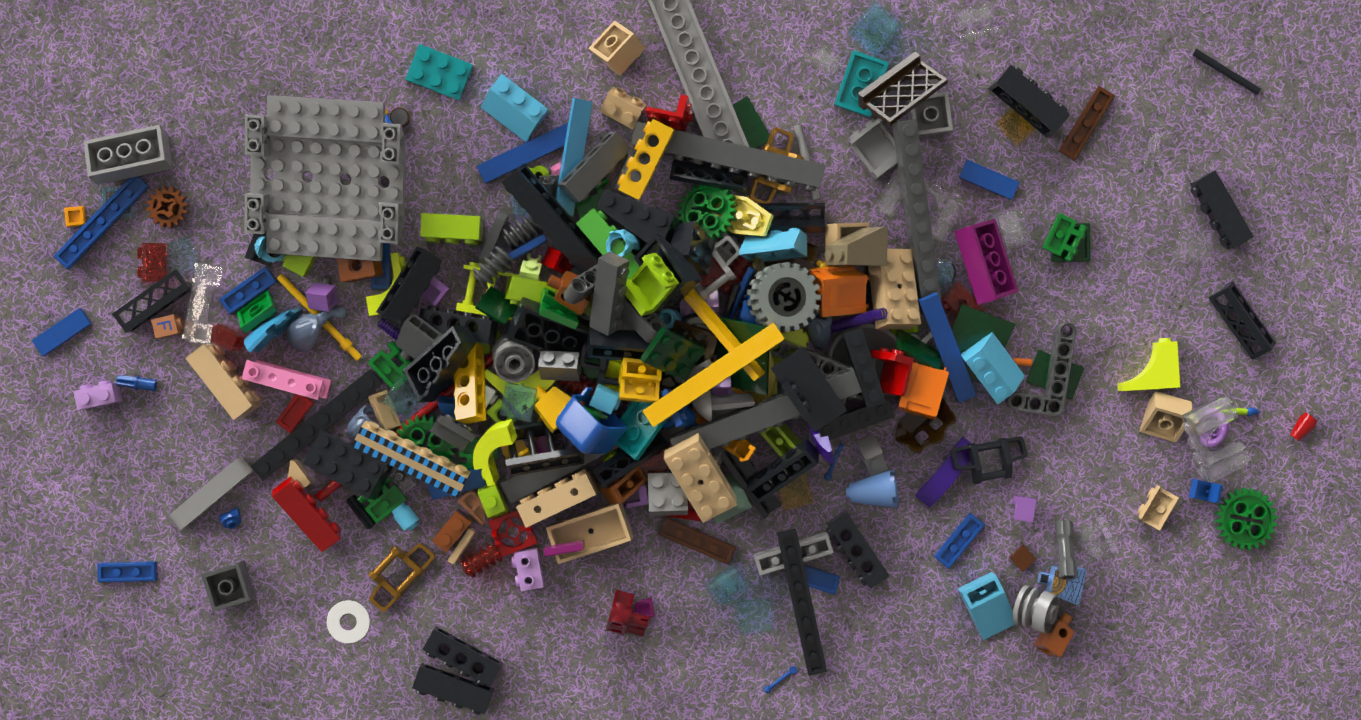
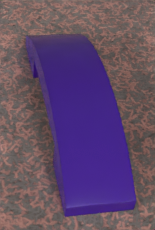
M810 427L812 441L817 451L828 463H834L829 437L820 438L819 430L814 432Z
M962 436L954 448L967 446L971 443ZM968 450L956 452L958 464L966 466L970 461ZM950 454L915 495L929 508L945 493L962 472L953 469Z

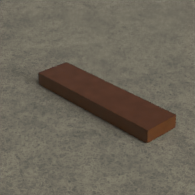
M1098 86L1058 152L1075 161L1115 95Z
M665 517L658 534L729 565L736 549L731 544L668 517Z

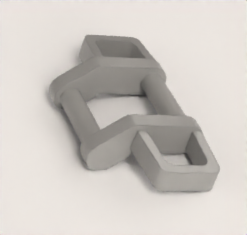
M726 236L718 242L712 252V257L716 259L725 271V274L705 289L700 283L694 287L705 301L710 297V294L727 281L736 278L728 266L739 256L740 249L730 236ZM729 241L736 249V253L725 263L716 249Z

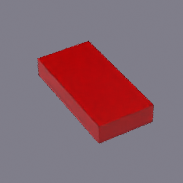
M296 394L276 420V423L292 433L315 402L308 397Z

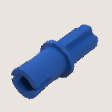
M119 375L116 379V385L134 388L136 391L143 389L155 392L157 379L141 378L139 375L136 377Z

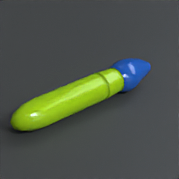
M1252 407L1215 408L1223 415L1253 416L1260 413L1258 409Z

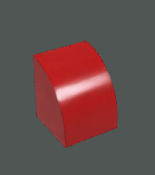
M549 246L542 264L562 274L565 271H570L572 265L569 259L559 250Z

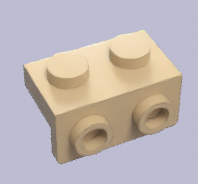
M612 87L599 112L633 130L646 104L640 98L628 95L622 88Z
M1157 485L1155 488L1152 487L1150 489L1146 505L1142 504L1137 514L1140 521L1161 531L1180 498Z

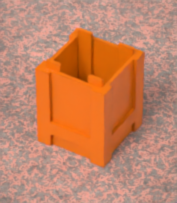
M855 266L809 269V275L815 277V280L812 281L813 284H818L820 288L816 290V295H821V300H816V304L820 305L817 310L820 316L830 317L866 312V308H868L866 304V283L869 277L865 273L855 269Z
M915 361L912 365L906 393L904 396H901L898 410L936 420L949 372L946 371L945 367L944 370H939L918 364V361Z

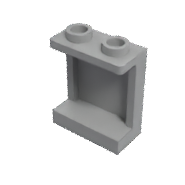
M880 118L877 120L871 119L865 124L866 129L862 132L859 130L849 136L851 140L848 142L849 146L875 179L897 163L894 138L881 123L882 120Z

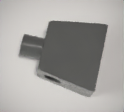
M412 313L404 321L396 345L403 350L401 357L409 361L412 357L416 359L443 334L415 313Z

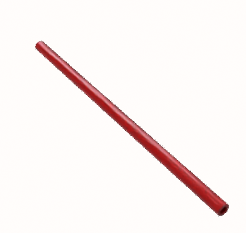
M492 352L484 358L485 369L493 364ZM455 382L440 395L452 397L454 395ZM437 400L429 402L414 414L411 419L415 421L416 415L420 419L423 418L424 414L426 416L430 415L439 407ZM397 428L395 431H393V432H395L398 436H400V435L397 433L398 428ZM333 480L316 493L315 496L322 502L342 484Z

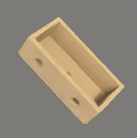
M887 249V266H868L873 310L883 307L887 310L886 319L875 321L876 329H911L921 324L912 250Z
M203 344L185 359L233 420L244 419L262 405L259 402L260 396L254 390L251 391L248 388V381L242 379V375L239 376L235 371L237 367L231 360L227 361L223 356L225 352L219 345Z
M699 433L664 451L665 462L703 523L737 506L736 494ZM699 480L704 481L702 484L698 483Z
M583 469L572 475L573 479L571 480L566 477L555 483L554 488L549 485L538 491L537 496H534L532 493L519 500L521 504L516 506L525 527L527 528L597 495L601 490L592 471L586 472Z
M622 503L610 504L549 524L546 527L551 545L580 540L585 542V548L582 551L555 555L558 564L631 541L634 537ZM592 528L594 533H589V529Z

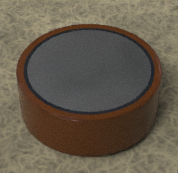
M398 107L391 111L390 120L393 124H401L402 127H405L410 121V115L404 108Z

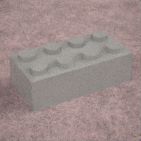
M161 125L83 141L87 174L97 185L173 169L168 133Z

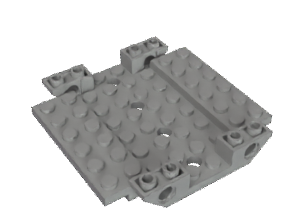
M267 95V118L265 115L245 114V154L251 155L250 193L245 194L244 233L265 234L266 232V253L381 261L383 243H399L405 220L406 140L401 124L385 122L386 102ZM269 168L275 172V177L272 180L267 177V170ZM307 171L313 174L311 182L305 180L304 175ZM344 174H349L351 177L349 185L345 184L342 180ZM383 176H386L390 181L388 187L381 185L380 181Z

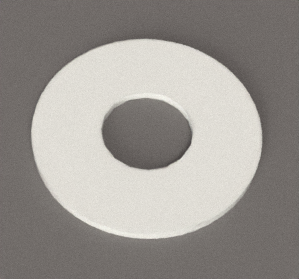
M351 600L341 601L334 605L328 613V631L339 642H357L366 635L369 629L370 619L368 612L358 602ZM350 613L355 616L357 624L352 630H345L341 627L340 618L344 614Z

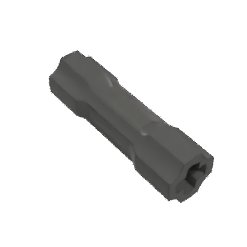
M1058 520L1055 523V530L1058 541L1059 578L1062 580H1073L1077 577L1073 545V521Z

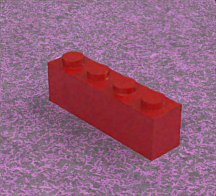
M290 476L272 490V498L321 552H324L341 539V528L335 521L333 523L330 521L326 510L319 508L315 504L316 500L310 493L307 495L303 490L302 483Z

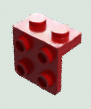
M680 95L676 112L646 107L645 110L648 121L652 122L655 119L676 131L686 132L688 122H692L693 119L692 104L686 95Z
M880 348V351L871 350L872 358L884 361L879 381L883 393L904 396L908 387L914 358L904 356L903 351Z

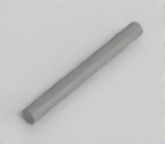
M801 124L793 126L801 156L804 157L803 160L810 161ZM817 188L816 191H811L813 200L821 198Z

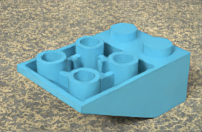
M990 572L958 588L982 640L1015 625L1013 622V612L1006 594L994 573Z

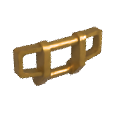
M777 127L771 130L768 141L764 146V151L804 159L800 155L790 153L794 137L792 133ZM776 132L788 137L785 151L771 146ZM759 175V178L753 177V184L748 198L756 203H771L776 190L791 194L793 188L789 185L767 181L766 178H763L764 176ZM757 184L772 188L766 201L754 197Z
M422 542L418 543L408 553L394 545L385 559L368 573L370 578L379 583L369 596V600L380 611H387L397 599L399 600L403 596L402 593L419 575L421 576L425 572L424 569L436 557ZM418 548H422L430 556V559L422 567L409 556ZM396 557L403 560L413 569L397 588L381 575ZM381 586L394 596L387 606H383L375 599V595Z

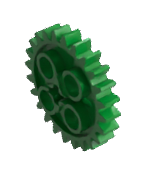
M693 185V192L687 190L688 197L682 196L681 198L684 200V203L678 204L682 208V210L677 211L681 216L678 218L679 222H692L696 216H699L696 223L714 241L716 236L722 239L721 233L724 232L728 235L727 228H733V225L730 224L731 221H737L733 216L738 212L734 209L738 206L734 201L736 199L735 196L727 189L699 185V188ZM705 198L704 202L699 204L700 200ZM722 202L721 206L716 208L717 204ZM716 220L715 224L710 227L711 222Z
M426 414L423 415L422 419L416 415L415 421L408 418L409 425L403 422V429L398 428L397 433L400 435L399 437L409 439L415 445L422 448L427 430H431L436 422L434 421V415L430 419H427ZM420 430L423 436L417 438L413 435V431ZM430 432L426 448L438 456L448 458L452 462L453 459L449 455H455V451L451 449L455 448V446L443 439L441 442L435 443L431 438L434 434Z
M1241 488V492L1238 489H1234V495L1227 493L1228 499L1221 498L1224 504H1217L1221 510L1214 512L1216 515H1219V518L1214 519V521L1220 524L1215 528L1222 530L1219 536L1225 537L1224 542H1231L1230 546H1238V549L1243 550L1244 546L1247 550H1251L1252 546L1258 549V543L1266 545L1265 538L1271 540L1269 533H1276L1272 526H1278L1273 521L1279 518V516L1273 515L1277 508L1270 507L1274 502L1267 501L1268 495H1262V491L1258 490L1255 492V489L1249 488V490ZM1238 503H1240L1242 506L1239 512L1236 511V506ZM1259 507L1260 513L1256 516L1255 509ZM1234 514L1262 520V523L1231 518L1230 515ZM1234 522H1237L1238 528L1233 531L1232 525ZM1256 526V532L1252 534L1251 528Z

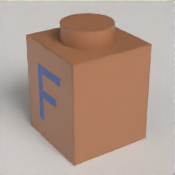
M173 314L151 320L155 339L183 334L185 324L179 315Z

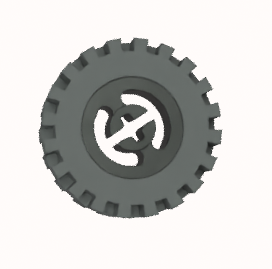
M784 262L763 268V271L758 272L755 275L756 279L751 280L749 284L752 288L747 290V295H750V300H747V306L751 305L752 310L749 312L751 316L755 315L757 317L755 321L758 324H763V326L775 323L780 332L796 331L800 327L808 325V320H813L816 316L813 312L817 311L820 306L816 304V300H821V295H816V290L820 289L819 285L813 284L812 281L815 280V277L807 274L809 270L799 268L800 265L796 263ZM781 283L786 284V288L779 289L776 291L779 294L774 295L773 301V292L775 288ZM780 294H786V298L789 300H796L791 310L784 311L785 306H790L793 303L789 300L783 301L784 297Z

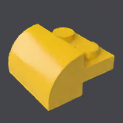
M623 358L618 383L620 384L619 400L646 403L658 401L662 371L643 363L641 359Z

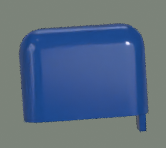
M586 387L581 394H574L558 415L556 426L580 452L584 454H606L613 449L627 430V425L613 411L611 415L602 412L608 416V419L601 418L598 422L585 408H592L589 404L593 396L590 395L593 388Z

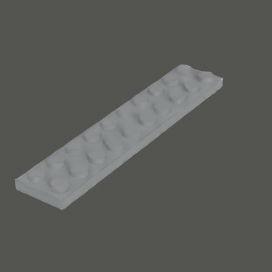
M648 0L686 95L692 104L693 112L703 136L749 147L690 0Z

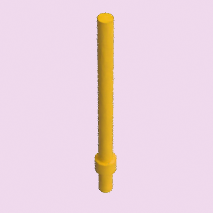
M283 274L277 277V280L310 314L316 315L320 313L318 310L309 309L307 298ZM327 320L323 327L336 339L344 352L347 351L356 361L360 360L362 355L352 346L353 343L348 338L345 339Z

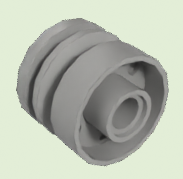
M508 334L500 336L495 341V345L492 347V359L497 375L507 382L518 383L527 379L535 367L532 348L508 340Z
M1024 585L1015 601L1013 622L1018 625L1022 624L1024 627H1029L1032 623L1033 630L1045 634L1048 633L1057 617L1059 596L1047 591H1043L1040 595L1038 588L1032 589L1031 586Z

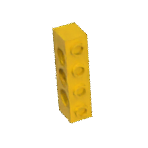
M655 119L652 122H647L643 130L646 134L643 140H638L635 146L637 152L634 157L631 156L626 165L628 170L625 175H621L617 183L620 185L618 190L638 200H641L675 132L674 129ZM655 135L658 137L659 143L657 146L652 147L649 144V138ZM643 153H647L650 156V161L646 165L640 161ZM634 171L641 173V180L639 182L632 180L631 175Z
M476 343L453 375L455 380L454 414L456 420L464 424L486 420L484 346Z

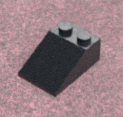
M655 234L634 259L641 266L644 263L642 260L644 255L657 253L679 282L662 303L664 305L679 303L702 278L686 257L660 234Z

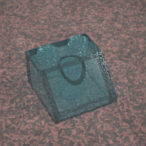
M874 0L849 29L847 34L876 58L902 28L903 24Z
M736 562L707 581L705 587L718 605L720 603L724 605L733 599L732 595L735 593L741 594L749 588L747 585L750 582Z

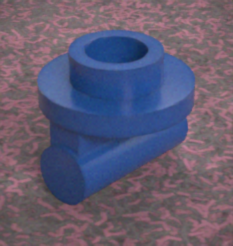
M238 507L219 516L222 526L228 529L236 528L242 521Z

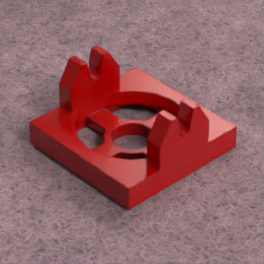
M518 510L488 521L495 546L499 548L502 557L538 543L532 525L526 528L525 525L518 526L513 524L512 518H518L522 521ZM506 520L508 525L506 532L499 534L500 525ZM512 526L517 527L519 530V534L516 537H511L508 534V529ZM526 530L527 538L521 544L519 536L521 532ZM508 537L514 541L515 546H508L501 540Z

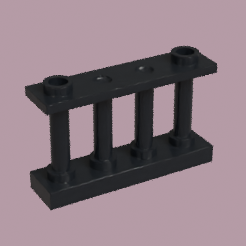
M543 421L514 426L517 434L515 441L527 439L530 455L518 457L515 441L512 445H508L510 459L505 460L508 477L585 464L584 453L580 452L567 438L568 449L556 450L553 434L561 433L559 429L552 433ZM546 436L549 452L537 454L534 438Z

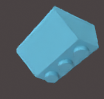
M503 74L499 76L490 88L480 107L525 142L529 140L549 114L548 108Z
M790 228L787 232L779 230L770 231V234H767L766 237L747 236L741 245L739 255L752 263L807 257V234L799 228Z
M993 332L961 354L967 365L997 404L1011 396L1025 377Z

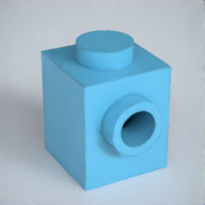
M598 383L589 405L611 415L613 409L617 411L621 402L618 399L619 392Z

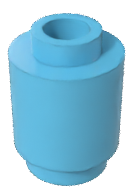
M664 309L658 316L665 323L666 328L673 329L675 320L681 321L682 319L680 313L673 309Z
M404 502L392 511L394 514L393 518L404 531L408 529L410 532L419 525L417 523L419 520L418 516Z

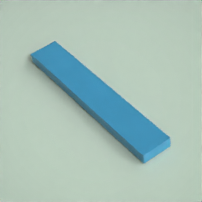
M572 98L558 184L583 159L593 102ZM557 186L555 199L570 216H573L576 202H572L562 189Z

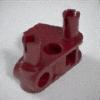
M616 590L605 631H611L623 636L626 633L644 636L650 616L633 613L632 604L635 594Z

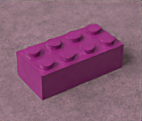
M996 219L954 231L978 305L1019 292Z

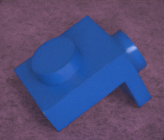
M1192 479L1189 497L1219 503L1223 485Z

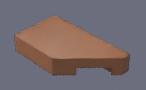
M474 489L468 490L458 500V503L483 526L485 524V510L479 495Z

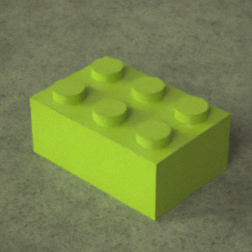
M421 213L420 237L424 238L428 243H440V240H445L447 244L459 245V241H464L466 245L478 246V242H483L484 219L480 216Z

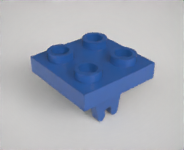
M665 389L660 393L664 397L674 389ZM687 405L671 416L672 420L663 426L664 429H669L675 425L681 428L698 425L696 414Z

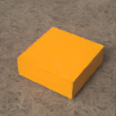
M85 206L64 208L66 227L83 226L87 222Z

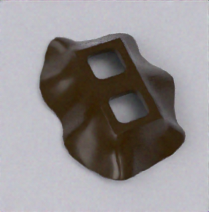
M942 398L936 417L943 422L942 426L934 430L930 426L933 419L908 413L899 421L895 439L898 443L907 446L911 451L921 453L925 447L943 442L948 428L956 422V416L945 399ZM920 431H925L928 434V438L923 442H919L915 438Z

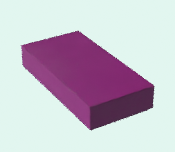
M580 540L546 546L543 549L544 556L582 551L585 548V542Z

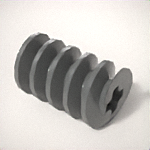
M530 215L529 220L524 216L522 217V224L519 221H515L516 228L510 224L509 232L502 229L503 236L513 251V245L517 248L520 247L519 241L526 244V237L532 240V233H535L537 236L540 235L539 229L541 227L531 219Z
M497 246L495 247L497 254L490 252L491 260L486 257L484 258L486 265L479 263L480 270L473 268L475 278L486 289H488L487 282L494 284L492 277L500 278L498 271L503 274L505 273L503 266L511 267L509 260L515 263L503 249Z

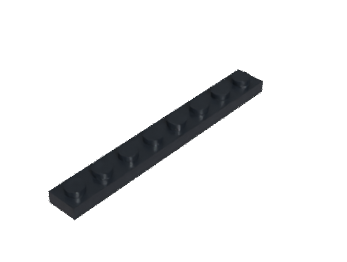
M371 369L368 370L252 464V469L264 481L315 440L321 429L326 431L383 385V383Z
M796 529L777 533L808 676L827 672Z

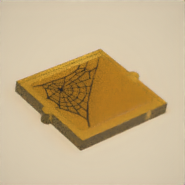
M1012 108L996 122L1004 132V136H1008L1016 146L1036 129Z
M806 472L778 490L784 511L794 508L800 509L801 506L814 503Z

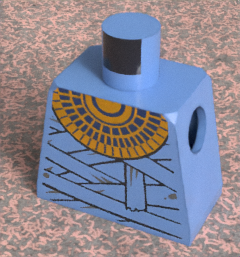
M1052 565L1050 573L1039 572L1038 583L1046 584L1047 592L1056 594L1063 600L1079 605L1087 570L1083 567H1077L1076 579L1062 580L1059 578V567Z

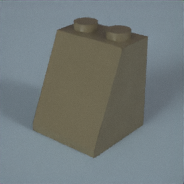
M888 227L862 228L827 245L825 252L826 265L887 266Z

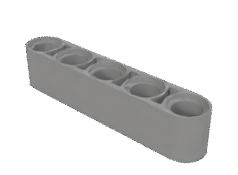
M240 456L169 515V518L180 531H183L189 526L188 524H192L204 514V511L209 510L218 502V499H222L233 490L234 486L239 485L254 470Z

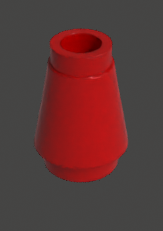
M1305 412L1302 416H1299L1290 435L1300 441L1316 427L1318 421Z

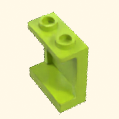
M657 253L644 255L642 258L644 263L626 282L627 290L625 295L641 316L654 313L679 284L674 274L667 268Z

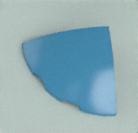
M298 307L284 311L261 323L244 338L246 349L250 353H260L273 338H278L284 332L288 325L300 314L302 309Z

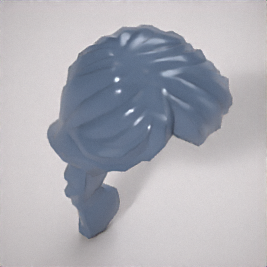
M342 306L338 309H331L330 312L322 311L316 315L302 314L297 316L288 325L286 330L289 343L299 351L312 349L317 342L321 327L331 317L345 318L347 316L346 309Z

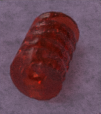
M740 255L738 256L740 259L733 261L735 266H728L736 278L730 279L719 287L728 295L733 283L739 284V282H742L748 266L755 268L752 263Z
M582 373L580 374L579 381H558L560 382V389L566 386V393L573 390L572 396L574 394H581L586 387L593 388L590 394L593 395L596 389V382L594 381L589 384V377L582 380Z
M492 541V546L485 543V550L480 546L479 554L473 550L472 558L466 554V561L459 558V563L468 577L470 575L472 578H475L476 572L482 574L483 568L485 570L490 569L489 564L495 566L496 560L498 562L503 561V557L495 546L494 541Z

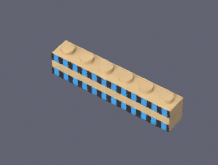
M371 421L363 423L352 447L457 498L470 474V471L465 466L456 465L450 462L448 458L438 456L428 448H421L415 445L413 441L403 439L391 430H384L378 424Z

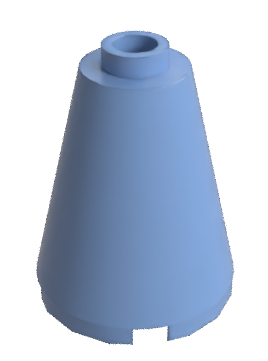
M889 470L849 483V487H846L847 499H850L852 503L898 508L897 480L893 476L896 475L895 470Z

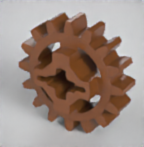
M162 186V191L156 188L155 195L149 194L152 200H146V203L150 204L146 211L151 212L148 218L154 219V224L158 225L160 223V227L165 228L167 225L168 228H173V223L180 226L179 220L186 221L184 214H189V211L185 209L190 204L184 202L187 196H181V190L176 191L175 187H170L168 190V187ZM166 195H173L175 198L169 200ZM166 204H170L168 207L169 211L165 210L167 208ZM166 215L170 220H164L161 216Z

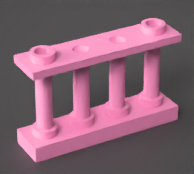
M247 360L242 375L244 380L319 400V397L328 398L332 383L330 379L261 360L256 362Z

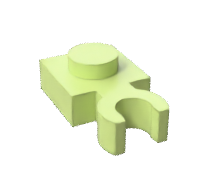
M528 253L527 261L523 260L519 277L538 281L542 269V256L538 255V258L534 259L531 258V253Z

